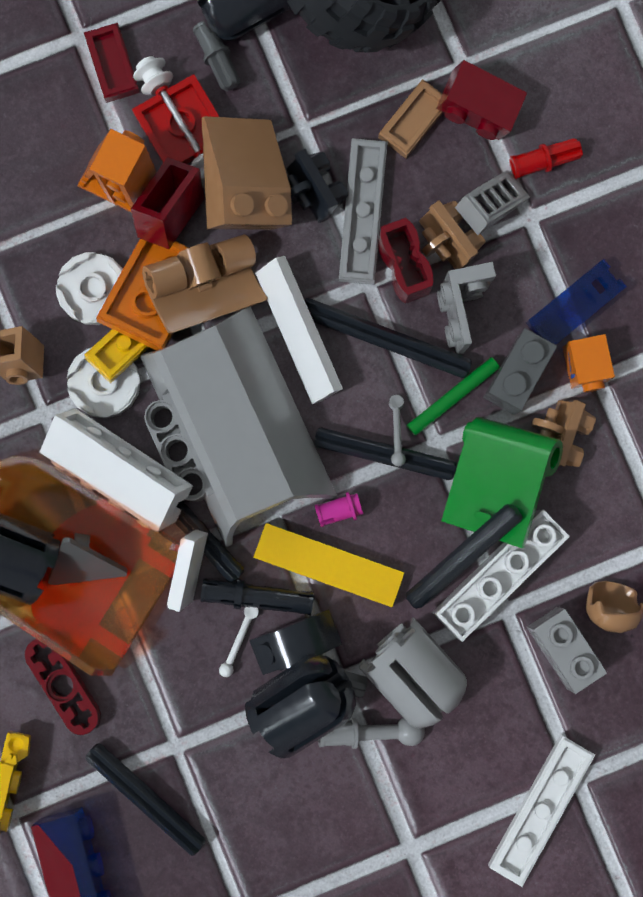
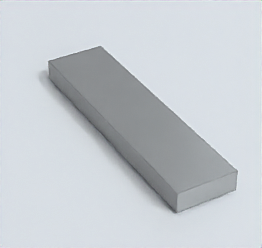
M352 138L347 184L348 197L346 198L338 282L370 285L375 283L387 152L386 141Z

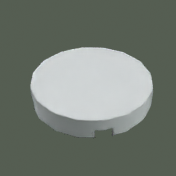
M85 252L72 257L61 268L57 280L56 296L60 306L72 319L85 325H100L101 323L97 322L96 317L123 270L122 267L113 258L94 252Z
M91 348L86 349L75 357L68 369L67 389L69 397L77 408L92 417L107 419L121 415L133 405L139 395L141 380L137 366L133 362L110 384L84 358V354Z

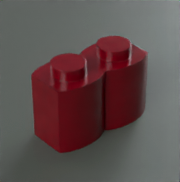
M405 217L381 226L378 243L379 252L384 263L392 270V285L397 296L406 304L429 295L433 286V272L426 257L419 252L420 241L414 225Z

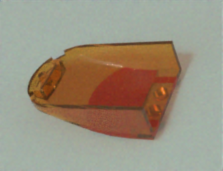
M9 456V458L0 460V513L55 534L53 538L60 540V545L63 538L74 540L75 533L90 535V549L128 569L127 576L51 585L48 583L52 568L48 567L43 579L37 586V588L44 590L37 601L32 605H28L0 595V615L90 676H112L173 577L180 542L162 530L155 531L126 510L110 502L107 497L98 491L86 487L79 480L46 462L26 456Z

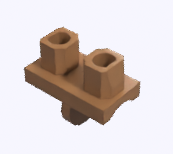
M439 200L432 204L429 208L430 210L419 220L425 229L422 234L429 242L422 249V252L426 257L436 252L443 262L448 260L454 269L465 268L479 253L478 250L485 243V239L481 234L477 235L473 229L466 233L462 231L458 223L463 217L455 208L458 204L456 201L443 205Z
M558 400L556 409L548 408L545 420L534 418L531 425L533 428L540 430V434L562 441L563 453L559 464L562 467H579L581 465L584 451L583 448L573 445L576 433L589 435L596 421L593 415L584 410L586 404L578 400H573V402Z

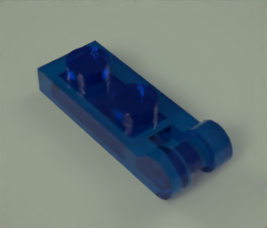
M603 259L530 318L526 324L536 335L557 345L627 286L621 279L616 280L608 270L611 267ZM596 279L605 288V291L601 294L591 284Z

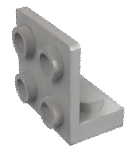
M493 262L448 271L443 283L440 284L441 290L437 291L440 311L447 312L449 325L445 326L447 344L449 348L455 347V352L458 355L464 354L472 344L463 302L483 297L482 292L488 289L496 277Z

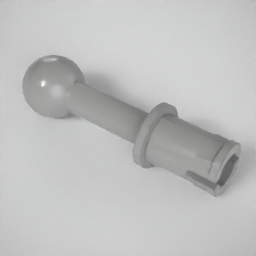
M351 718L350 722H346L319 739L318 746L320 748L324 746L346 745L351 746L352 749H357L359 741L398 739L406 746H415L423 740L425 727L419 729L411 726L404 718L397 724L358 726L356 718Z

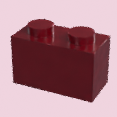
M463 60L452 70L436 109L444 112L445 117L454 123H465L477 129V134L483 138L500 140L511 132L527 92Z
M169 157L166 158L131 207L138 238L166 249L171 248L204 200L199 168Z

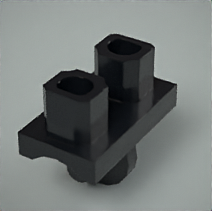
M303 149L296 152V159L287 167V171L290 174L288 181L291 188V204L299 202L303 210L310 208L318 223L327 220L335 208L345 201L348 197V192L340 181L329 185L326 184L322 176L326 175L331 167L324 152L309 155L307 150Z

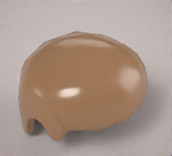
M600 581L594 582L589 587L586 611L590 620L603 630L623 633L637 628L643 618V603H640V606L638 605L637 592L633 588L616 582Z

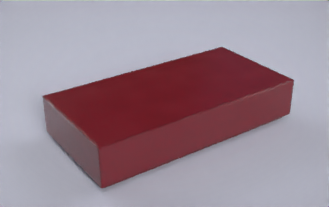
M118 22L84 32L106 103L140 93L137 81L133 78L134 71Z

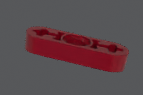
M40 637L31 641L25 650L26 663L66 727L77 735L90 733L100 723V708L60 644L51 637ZM40 645L42 648L49 646L52 650V653L48 655L49 661L53 666L60 662L63 668L53 671L46 677L44 671L51 668L45 660H36L35 655L39 653L37 646ZM58 675H66L73 682L72 692L67 696L57 694L53 688V682ZM80 693L83 699L76 703L80 710L86 711L89 709L92 716L88 718L90 725L86 726L84 722L77 724L74 718L78 715V711L73 704L66 709L63 703L74 699Z

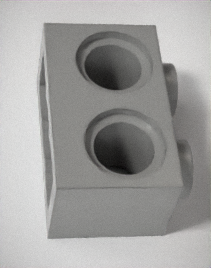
M556 607L527 626L528 631L567 690L577 694L607 674L566 609Z

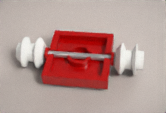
M154 56L146 57L136 65L137 70L134 72L133 78L136 81L145 82L141 88L143 94L156 96L133 108V114L162 163H164L167 157L185 164L192 162L191 166L200 169L202 186L204 188L202 117H219L194 74L168 88L173 79V73L171 71H162L165 66V60L160 57L155 58Z

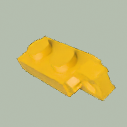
M8 731L0 760V834L1 831L8 832L13 809L7 808L10 793L17 794L22 777V771L16 770L17 764L30 753L31 735Z

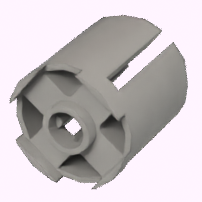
M412 617L409 628L406 629L401 623L377 644L379 646L375 652L377 655L369 664L363 659L359 665V669L411 726L419 729L433 726L443 719L442 711L448 714L451 713L459 705L467 687V679L462 670L414 617Z

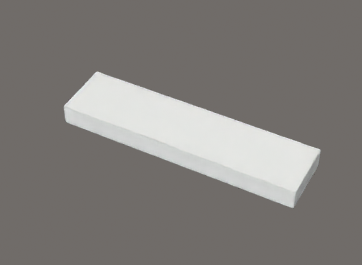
M276 257L255 274L263 292L268 298V304L312 404L327 399L343 388L286 257Z
M560 734L488 863L489 868L521 887L524 885L595 754Z

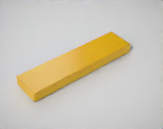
M268 523L264 526L253 557L389 607H393L404 576V572Z

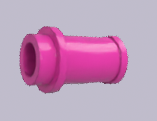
M346 492L345 497L322 504H315L321 527L352 517L355 521L357 520L356 516L363 514L357 493L350 495L349 492Z

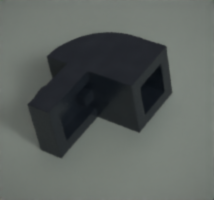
M329 609L249 640L262 675L287 669L308 654H324L342 645Z

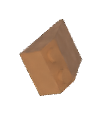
M202 117L207 229L274 230L292 225L291 188L272 121L264 119Z

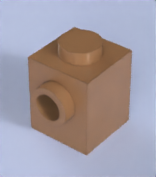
M23 326L0 330V376L6 382L13 385H23L29 380L43 378L44 345Z

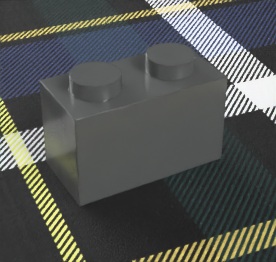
M524 328L517 336L483 398L513 415L519 413L523 409L557 346Z

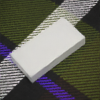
M194 530L181 538L167 602L169 609L180 612L193 602L208 535L206 532Z

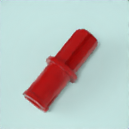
M573 138L550 146L540 144L539 149L510 156L509 164L512 175L515 179L542 170L551 172L554 166L580 159L583 156L580 141Z

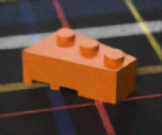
M110 129L95 150L77 186L131 212V207L156 174V169L149 155L150 153L144 145L145 141L130 131L124 130L123 134Z

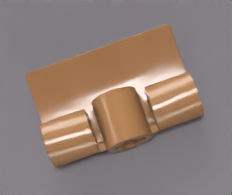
M245 234L212 245L206 242L192 246L179 252L177 256L143 266L142 269L143 280L151 301L164 327L170 334L262 303L268 299L251 269L256 263V254L251 240Z

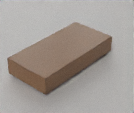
M422 79L380 131L378 138L386 141L388 146L407 159L443 114L442 111L436 109L442 93Z

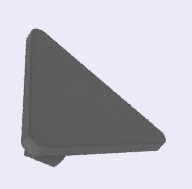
M75 533L74 540L63 538L54 569L52 568L48 583L60 585L127 576L128 569L90 549V535Z

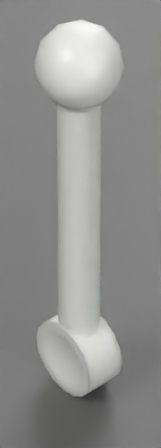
M245 607L244 621L226 663L221 664L219 667L221 676L230 677L233 674L234 669L232 665L252 619L256 618L259 613L258 608Z

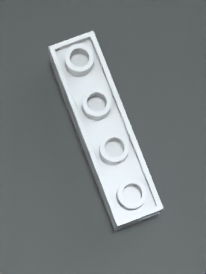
M77 409L54 416L40 450V453L49 458L55 467L68 471L80 479L83 486L98 491L107 497L113 506L126 510L138 518L141 525L157 532L177 521L181 510L176 506L178 502L188 498L193 485Z
M544 509L535 511L525 548H519L503 542L432 613L458 640L463 642L570 536Z

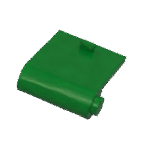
M476 417L472 422H468L464 428L462 436L464 445L441 521L475 532L504 505L513 504L520 511L523 518L499 541L519 548H525L545 477L552 476L556 472L562 458L563 443L561 440L483 417Z

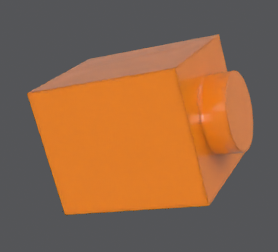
M606 334L569 341L562 347L571 389L582 387L584 393L605 389V382L615 377Z

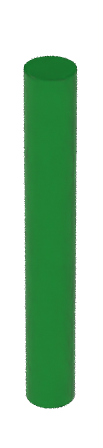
M490 357L408 423V429L413 435L417 436L500 369L498 363Z

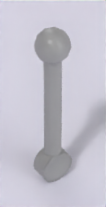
M393 395L389 401V407L393 410L394 454L391 456L392 464L399 467L406 461L405 455L402 453L400 409L403 407L404 399L400 395Z

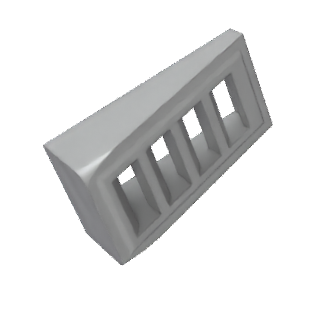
M506 170L465 195L455 208L474 232L479 235L526 202L530 196L509 170ZM503 183H505V185L509 188V190L514 194L516 198L512 197V195L503 186ZM497 188L508 203L505 204L494 189ZM487 194H488V195L492 198V200L497 204V206L499 207L498 209L494 206V204H493V203L489 200V198L486 196ZM478 200H480L485 205V207L489 210L490 214L486 212V210L481 206Z

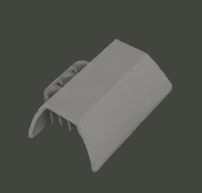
M251 306L238 311L210 328L164 349L140 355L159 398L158 401L152 402L145 410L144 418L147 428L165 468L184 480L192 475H198L202 479L203 486L201 491L196 495H188V498L185 500L190 502L205 500L225 547L233 545V534L243 520L292 499H333L338 497ZM163 409L170 410L172 412L171 423L163 428L156 427L154 418L157 412ZM183 442L188 449L186 457L181 461H172L169 456V449L173 444Z

